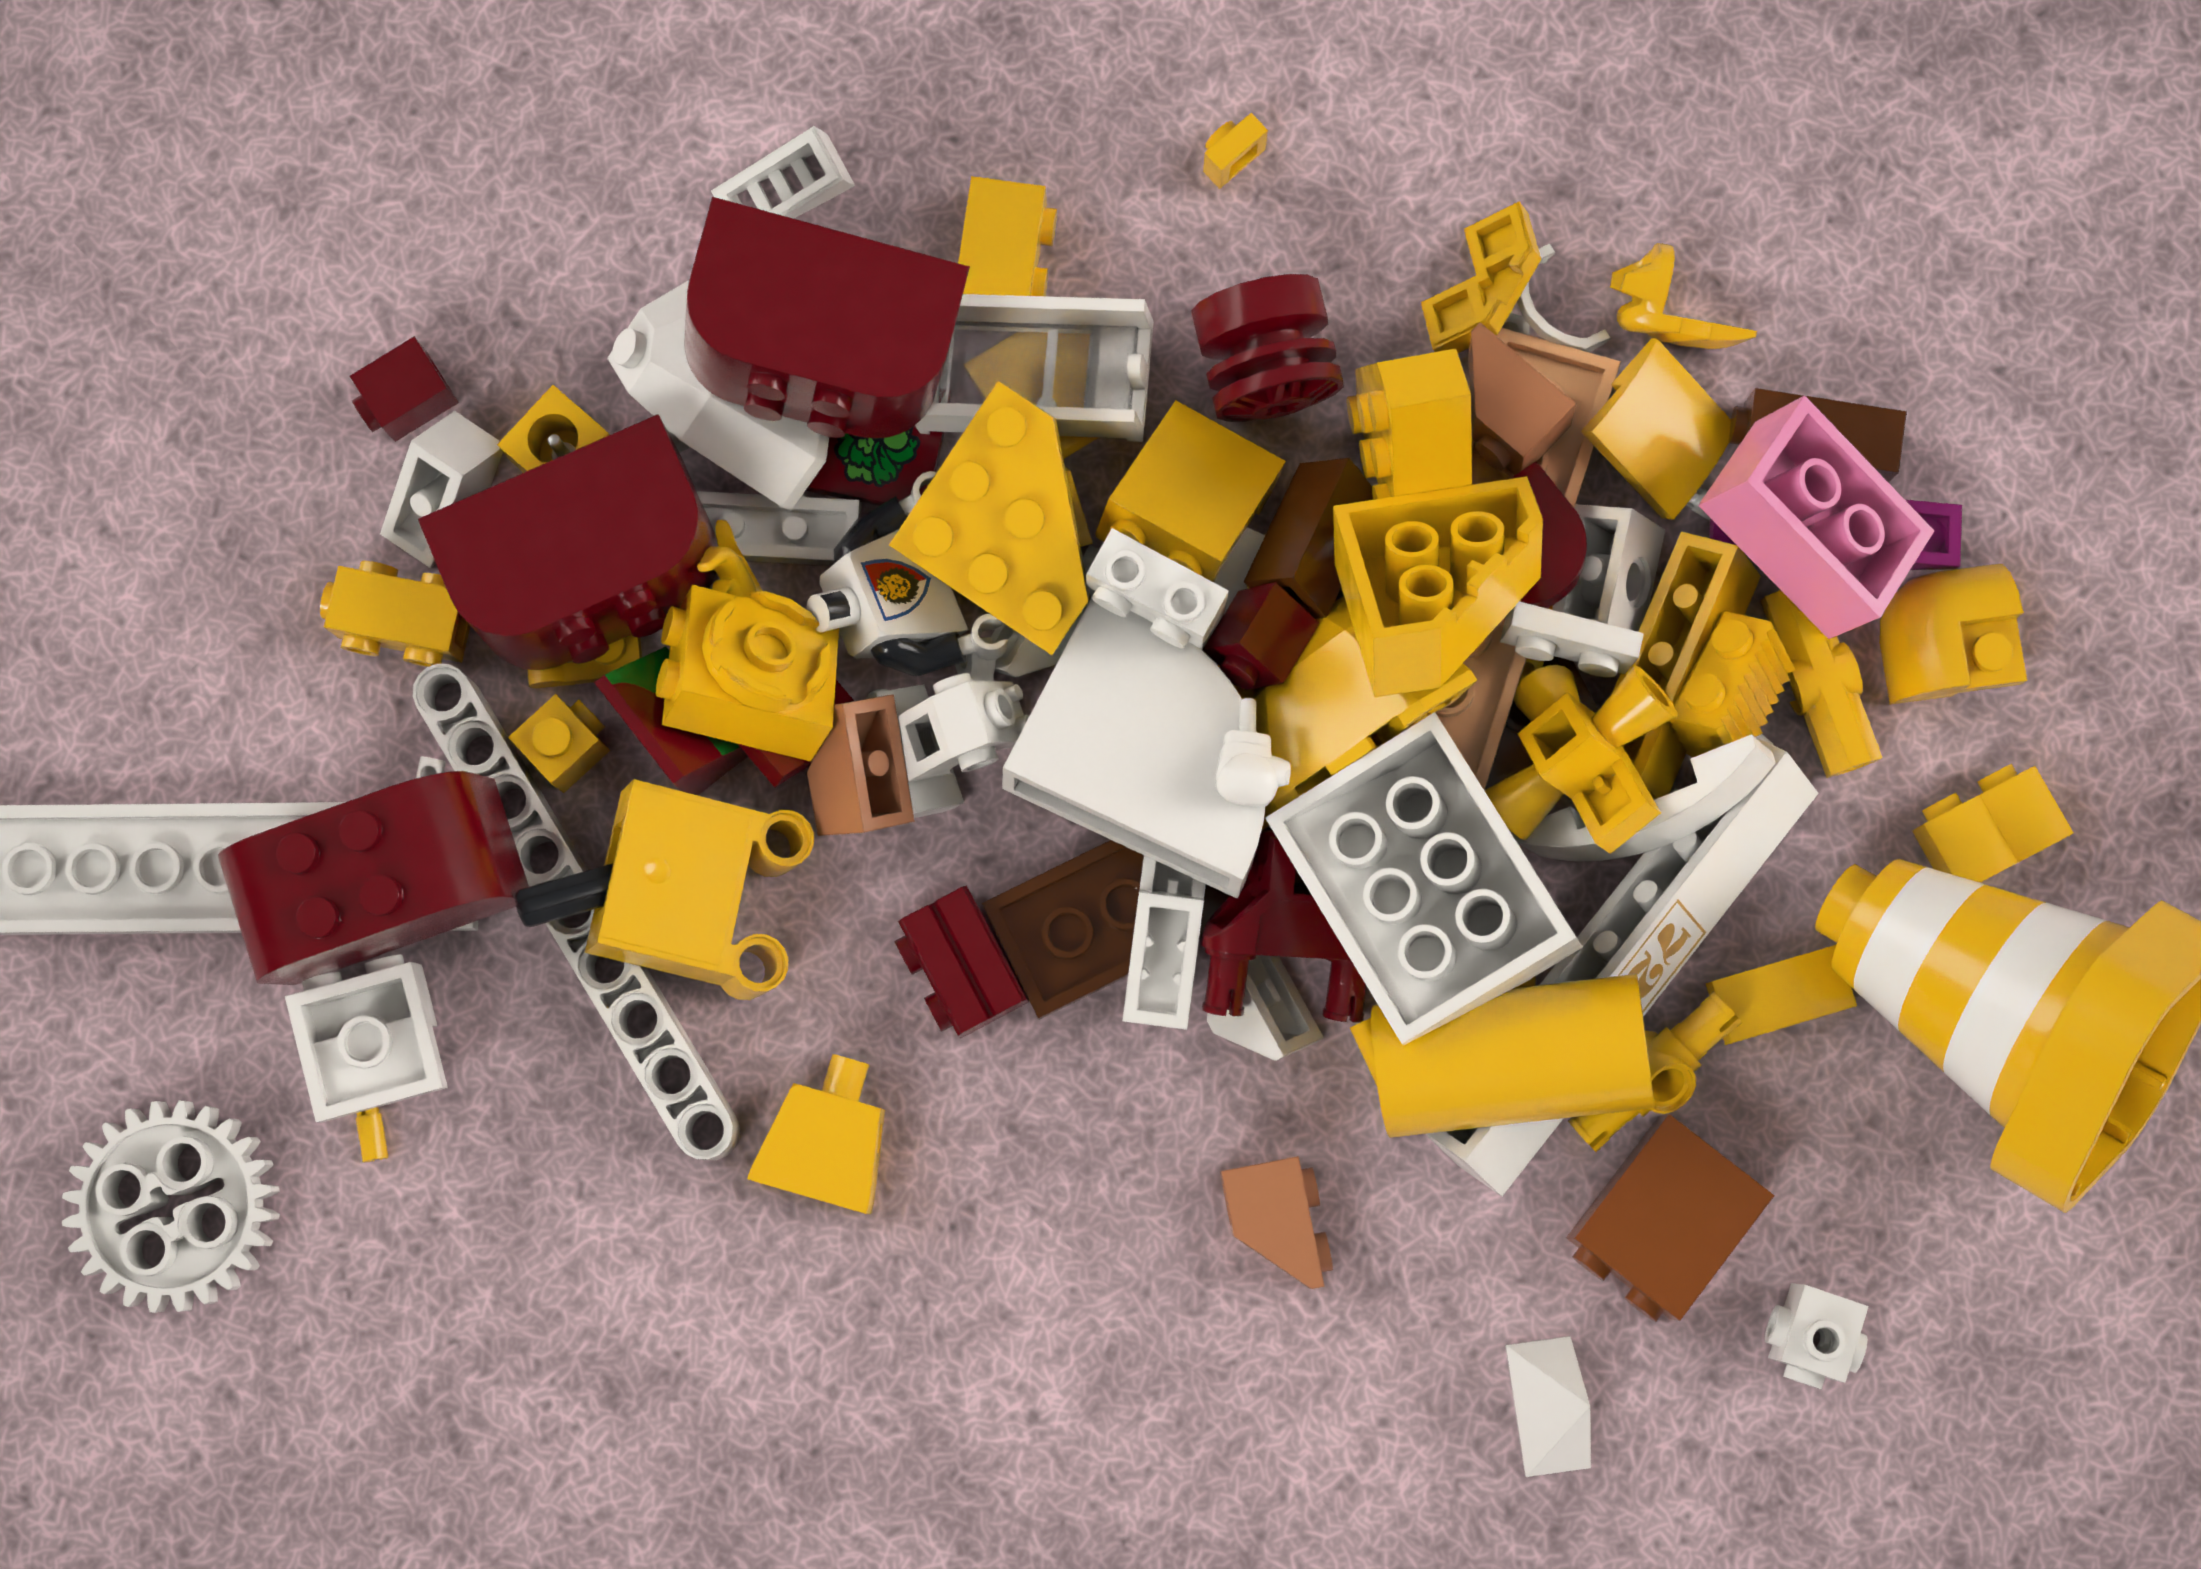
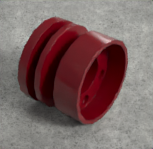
M1284 274L1239 283L1208 296L1198 302L1191 310L1201 355L1212 360H1224L1214 365L1206 373L1209 388L1218 391L1212 397L1217 419L1226 422H1247L1256 419L1278 418L1316 405L1334 396L1344 388L1340 366L1331 363L1336 358L1334 342L1325 338H1310L1321 332L1328 325V316L1318 278L1308 274Z

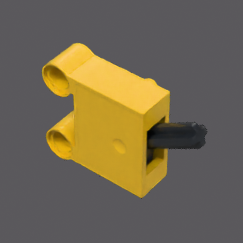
M633 779L620 793L604 866L520 889L515 894L517 913L524 926L534 927L594 909L585 953L720 985L729 996L738 1000H752L776 988L784 980L788 971V956L781 943L767 934H753L743 938L734 945L731 944L747 867L749 865L754 872L764 877H778L786 874L810 855L814 846V832L805 817L793 810H779L767 814ZM768 830H777L788 839L790 844V855L788 858H781L770 851L766 843ZM743 952L755 954L763 962L765 976L761 983L748 980L743 975L740 968V957Z

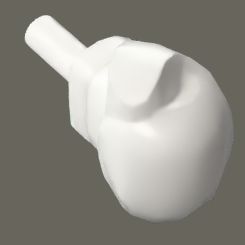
M1245 698L1240 701L1239 730H1231L1224 736V746L1220 751L1216 772V789L1225 800L1234 804L1267 806L1273 800L1278 787L1289 785L1291 763L1282 758L1272 756L1271 737L1267 734L1256 733L1257 702L1252 698Z

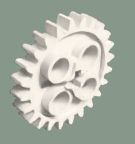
M179 1100L174 1108L173 1115H171L166 1102L154 1101L150 1105L149 1120L140 1109L125 1110L126 1130L116 1123L105 1122L102 1125V1129L108 1143L106 1145L92 1142L84 1143L82 1147L93 1162L90 1167H70L69 1172L83 1181L81 1190L63 1193V1199L79 1205V1213L62 1220V1226L81 1228L83 1236L74 1241L68 1249L70 1252H90L92 1255L81 1271L84 1276L96 1275L102 1272L107 1273L100 1288L101 1293L114 1294L123 1286H126L123 1296V1305L126 1307L138 1306L147 1295L149 1312H164L170 1297L177 1312L190 1311L194 1302V1293L203 1304L218 1302L216 1283L227 1290H237L241 1287V1284L234 1269L236 1267L245 1270H257L259 1268L258 1261L249 1250L252 1246L272 1245L273 1240L259 1231L261 1222L278 1220L280 1214L263 1208V1199L280 1192L279 1186L261 1184L259 1176L267 1172L273 1166L272 1160L252 1161L250 1155L261 1142L258 1137H246L239 1141L235 1140L242 1124L240 1120L229 1118L217 1127L219 1109L216 1107L205 1106L195 1119L193 1102ZM192 1145L200 1154L201 1165L196 1176L188 1181L179 1172L178 1159L182 1151ZM131 1172L139 1180L141 1190L137 1201L132 1206L127 1207L119 1198L118 1188L123 1177ZM219 1178L224 1181V1187L220 1191L175 1207L173 1209V1217H152L136 1225L127 1233L122 1234L119 1231V1225L123 1221L165 1206L169 1202L168 1195H190L207 1187ZM215 1204L224 1213L226 1223L222 1234L213 1241L204 1233L202 1219L206 1210ZM152 1232L160 1235L165 1245L164 1257L155 1267L146 1262L142 1252L143 1242Z

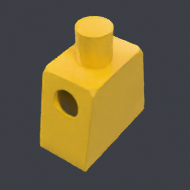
M832 1054L821 1091L793 1083L750 1168L747 1179L864 1214H871L875 1200L885 1110L859 1102L869 1064Z

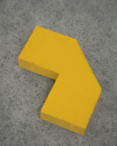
M1520 201L1464 228L1476 276L1421 302L1434 352L1456 348L1457 353L1468 349L1471 331L1479 323L1483 324L1494 335H1497L1540 263L1541 256L1530 217Z

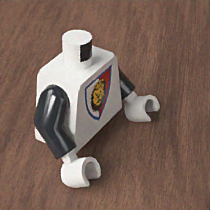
M932 471L922 473L916 479L911 495L900 501L895 496L856 519L834 548L835 564L820 575V586L823 593L810 596L807 602V610L814 615L820 624L816 630L822 633L839 628L847 652L856 659L875 658L879 664L911 676H921L966 662V655L976 653L985 660H996L1005 653L1008 647L1007 639L994 644L985 643L980 639L979 635L982 632L995 630L1002 626V622L991 614L980 616L974 622L971 634L960 637L968 630V627L951 587L889 546L920 499L919 489L929 484L937 473Z

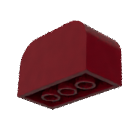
M712 197L687 288L684 337L686 359L692 373L703 387L725 401L744 406V410L756 418L779 421L782 419V416L806 422L807 427L813 432L833 438L844 437L845 433L874 439L892 437L915 426L926 415L933 403L949 351L970 266Z
M659 414L418 519L448 594L459 614L496 655L504 661L524 669H550L572 660L578 664L586 663L604 655L609 650V644L629 635L640 638L654 634L663 629L670 607L680 608L692 584L709 589L716 576L714 569L708 572H700L697 568V564L701 561L707 548L710 546L718 547L716 534L685 463Z
M467 771L438 773L395 784L255 834L226 847L218 854L258 984L297 985L314 976L337 971L516 907V892L529 887L495 779Z

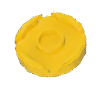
M768 591L751 592L748 597H740L734 600L735 595L723 601L705 628L702 652L707 669L723 691L746 706L766 712L794 711L812 702L830 676L833 660V650L830 641L828 640L825 644L823 636L816 630L820 624L814 615L792 599Z

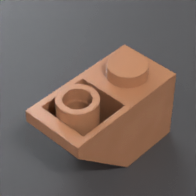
M1299 1156L1220 1171L1232 1236L1310 1289L1325 1287L1322 1272L1332 1271L1333 1265L1326 1232L1314 1234L1309 1208L1320 1206L1313 1167L1301 1169Z

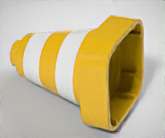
M1896 859L1890 862L1877 876L1857 864L1851 865L1833 885L1817 916L1816 931L1837 943L1832 958L1833 971L2004 1127L1991 1159V1170L2063 1213L2070 1211L2129 1149L2142 1132L2168 1090L2201 1025V921L2163 900H2160L2131 927H2127L1902 859Z

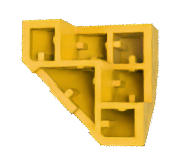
M1343 596L1336 600L1327 617L1316 619L1319 625L1284 684L1257 688L1253 697L1257 702V733L1267 734L1271 737L1272 756L1282 758L1291 763L1289 785L1278 787L1273 800L1265 806L1262 830L1270 827L1265 817L1427 716L1438 712L1456 701L1477 681L1472 671L1462 664L1441 688L1374 698L1345 598Z

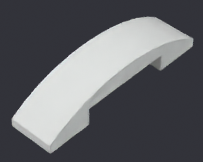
M1751 734L1691 758L1690 760L1698 783L1654 799L1661 814L1611 854L1595 844L1580 814L1571 806L1547 815L1527 840H1522L1514 834L1513 836L1517 843L1536 855L1556 860L1577 862L1603 861L1645 853L1682 839L1728 812L1745 798L1775 765L1773 753Z

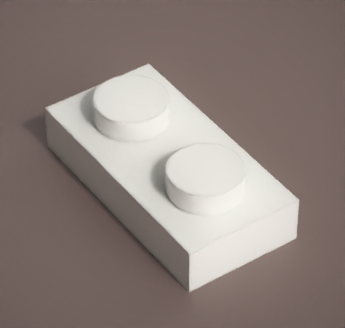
M1519 601L1505 618L1500 642L1516 646L1515 652L1525 658L1550 661L1555 656L1579 662L1578 668L1585 673L1600 677H1614L1617 675V672L1625 674L1639 658L1644 633Z

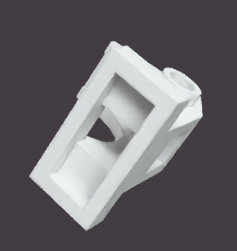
M963 673L935 683L933 688L936 695L928 697L925 685L923 684L876 692L866 698L894 694L914 818L945 812L964 803L953 767L959 764L962 772L983 768L999 760L996 750L1015 745L1029 718V715L1023 714L1019 700L1023 699V693L1017 684L1013 685V682L972 681L969 673Z

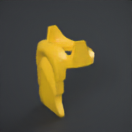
M1656 243L1640 261L1612 272L1610 288L1632 296V301L1622 305L1617 311V322L1626 331L1646 333L1661 342L1705 349L1727 348L1756 338L1757 331L1663 313L1675 262L1674 247L1671 245Z

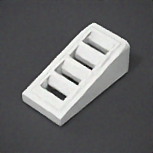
M813 126L714 188L711 192L716 198L742 204L737 194L748 190L758 209L794 219L851 189L855 184L829 136ZM813 154L825 173V176L817 181L805 161L806 158ZM791 166L804 188L794 194L782 172ZM768 178L782 203L774 208L760 185V182Z

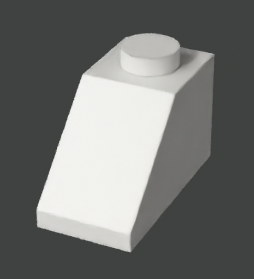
M453 411L411 440L380 535L429 568H432L436 562L418 519L490 488L503 454L497 445L500 441L456 411Z

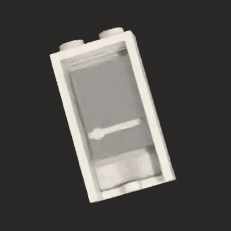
M963 294L949 351L933 403L926 415L915 425L921 434H930V431L964 432L997 381H1001L1055 417L1059 436L1126 438L1127 441L1143 442L1154 323L1145 299Z

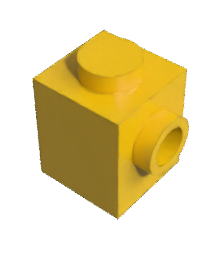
M557 694L553 695L508 737L540 773L563 793L611 751L597 736L605 726L587 706L578 699L570 707Z

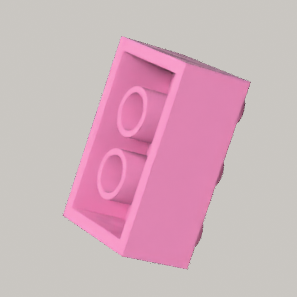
M1806 396L1791 402L1753 424L1698 505L1828 639L1882 616L1934 532L1929 524Z

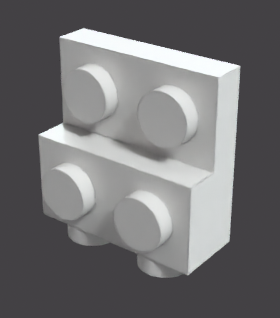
M1113 528L1110 530L1086 573L1087 587L1095 591L1092 596L1094 602L1118 616L1127 617L1129 611H1132L1153 622L1150 631L1160 639L1178 648L1184 649L1186 644L1190 642L1202 649L1208 636L1211 637L1225 613L1229 590Z
M402 954L387 956L365 963L367 974L342 980L341 972L321 974L303 981V992L285 996L316 1122H326L448 1088L433 1027L437 1026L422 964L414 962L405 963Z

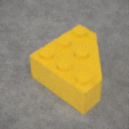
M1456 348L1377 362L1355 369L1356 395L1346 398L1347 412L1352 433H1363L1365 440L1359 441L1360 458L1365 478L1376 477L1378 482L1377 485L1372 486L1373 500L1472 485L1471 393Z
M997 381L889 546L1050 655H1053L1091 598L1086 582V572L1056 418L1003 382Z
M1527 476L1333 506L1335 567L1374 698L1441 688L1541 578L1543 518Z

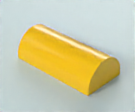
M1638 974L1513 988L1405 1045H1402L1379 1005L1372 1006L1371 1033L1376 1082L1382 1117L1389 1138L1655 1108Z

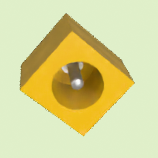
M552 385L497 445L506 457L524 473L610 434L556 386Z

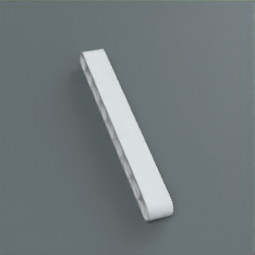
M435 664L424 669L418 675L413 685V699L418 711L454 771H467L495 779L500 797L512 789L524 790L526 805L517 817L508 819L529 887L587 871L586 865L475 682L459 668L450 664ZM459 683L461 698L458 704L448 711H437L435 696L438 690L446 684ZM491 736L494 743L491 757L485 763L469 765L466 757L469 744L477 737ZM554 842L559 851L556 865L546 873L535 874L530 865L533 850L539 844ZM594 909L591 910L588 921L577 928H568L564 924L563 918L546 923L678 1146L685 1154L695 1159L718 1160L726 1157L735 1149L740 1138V1125L737 1117L648 968L624 962V969L615 981L601 983L595 974V963L599 956L585 953ZM651 1004L657 1014L656 1027L648 1036L634 1038L629 1033L627 1018L631 1010L636 1006ZM682 1058L689 1066L690 1080L681 1092L669 1094L662 1088L660 1083V1071L669 1060ZM714 1113L723 1123L724 1134L721 1141L715 1147L704 1150L694 1141L692 1135L693 1126L701 1115Z

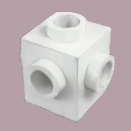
M1791 1283L1784 1307L1776 1305L1767 1324L1765 1342L1772 1344L1768 1358L1787 1364L1783 1377L1821 1390L1825 1378L1845 1383L1849 1371L1856 1373L1865 1356L1868 1339L1867 1335L1861 1333L1869 1306L1805 1284ZM1818 1330L1820 1333V1342L1818 1346L1815 1348L1813 1344V1336L1815 1332Z

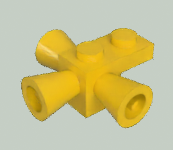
M1544 666L1532 671L1522 679L1517 686L1514 701L1518 709L1531 723L1517 734L1534 764L1484 791L1508 829L1522 840H1527L1565 794L1571 798L1595 844L1611 854L1661 814L1623 745L1676 718L1678 713L1673 703L1661 687L1638 666H1633L1596 713L1580 702L1574 675L1564 666Z

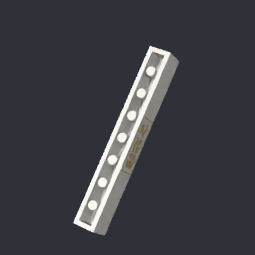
M1757 738L1772 751L1775 765L1763 780L1739 803L1710 824L1673 843L1643 853L1577 937L1582 948L1556 963L1540 985L1638 974L1644 1017L1819 794L1788 752ZM1564 1118L1428 1133L1426 1135L1463 1170L1503 1196Z

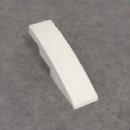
M1145 855L1122 1021L1187 1030L1206 884Z

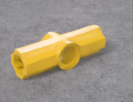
M1781 590L1765 596L1761 600L1763 611L1766 614L1767 620L1772 622L1796 669L1788 673L1790 679L1788 682L1796 699L1790 702L1791 707L1797 715L1804 716L1826 778L1862 768L1882 759L1880 747L1875 739L1871 723L1860 699L1863 692L1862 677L1858 663L1849 646L1845 642L1839 643L1837 636L1828 639Z

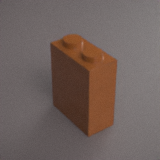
M1659 1115L1566 1239L1578 1247L1572 1258L1587 1271L1602 1281L1611 1273L1628 1286L1630 1291L1624 1297L1625 1300L1646 1317L1657 1322L1663 1314L1671 1320L1681 1321L1775 1195L1672 1115Z

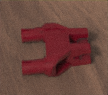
M1261 830L1249 877L1238 899L1230 896L1215 911L1204 927L1201 945L1205 947V953L1210 955L1202 1010L1219 1016H1226L1227 1010H1229L1231 1016H1243L1249 960L1256 959L1257 955L1326 959L1331 962L1326 1002L1322 1012L1323 1017L1334 1021L1347 1022V1018L1350 1016L1349 1020L1351 1022H1362L1365 1015L1363 1010L1367 986L1307 886L1302 883H1295L1296 868L1273 830Z

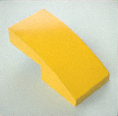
M1836 945L1705 983L1708 994L1710 995L1714 991L1742 1021L1741 1025L1723 1037L1725 1045L1856 1007L1857 1003L1851 986L1832 969V958Z

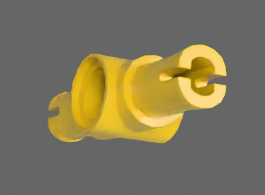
M1713 991L1699 1007L1671 1030L1665 1027L1658 1034L1654 1031L1645 1030L1655 1108L1571 1117L1568 1122L1585 1142L1597 1152L1616 1132L1639 1113L1644 1117L1650 1111L1661 1114L1676 1111L1684 1106L1693 1095L1696 1088L1694 1072L1702 1066L1699 1060L1723 1037L1741 1025L1742 1021Z

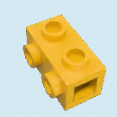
M361 561L359 569L338 566L335 581H329L323 590L320 602V615L322 619H325L324 628L337 638L342 639V649L368 656H379L381 647L403 651L402 660L423 667L442 664V659L462 663L470 625L455 608L440 574L422 573L421 581L397 577L399 571L397 568L373 561Z

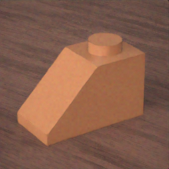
M1479 323L1471 331L1468 353L1472 439L1476 442L1475 448L1490 466L1499 471L1507 468L1516 475L1533 462L1538 461L1571 427L1576 403L1483 324Z
M894 694L841 703L834 706L833 728L815 754L807 772L818 836L865 833L915 822Z

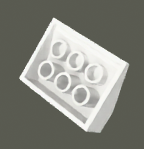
M1435 712L1265 817L1402 1045L1527 982L1582 948L1579 940Z

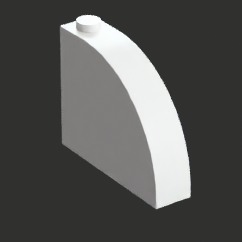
M1091 597L1003 766L1002 789L1238 899L1254 861L1265 815V806L1234 804L1225 800L1216 789V772L1220 751L1224 746V736L1231 730H1239L1240 701L1242 698L1217 664L1199 647L1190 642L1186 644L1184 649L1173 646L1150 631L1153 622L1132 611H1129L1127 617L1118 616L1098 605Z

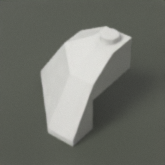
M688 280L642 307L629 327L618 335L613 350L607 359L627 392L653 416L659 414L665 427L680 441L777 505L791 511L825 464L829 437L813 432L807 427L806 422L782 416V419L779 421L756 418L748 414L744 410V406L725 401L703 387L689 367L684 348Z

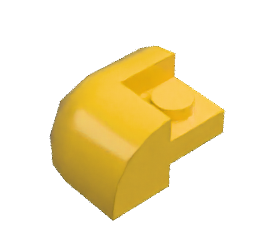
M2004 564L1932 572L1909 580L1895 593L1880 619L1879 636L1890 705L1952 697L1957 693L2016 686L2028 681L2017 618L2024 614L2018 588L2011 572Z

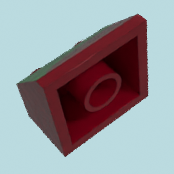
M666 646L615 669L595 681L594 683L680 791L699 795L748 757L737 743L662 725L664 698L656 696V684L663 661L666 658L669 659L670 650Z

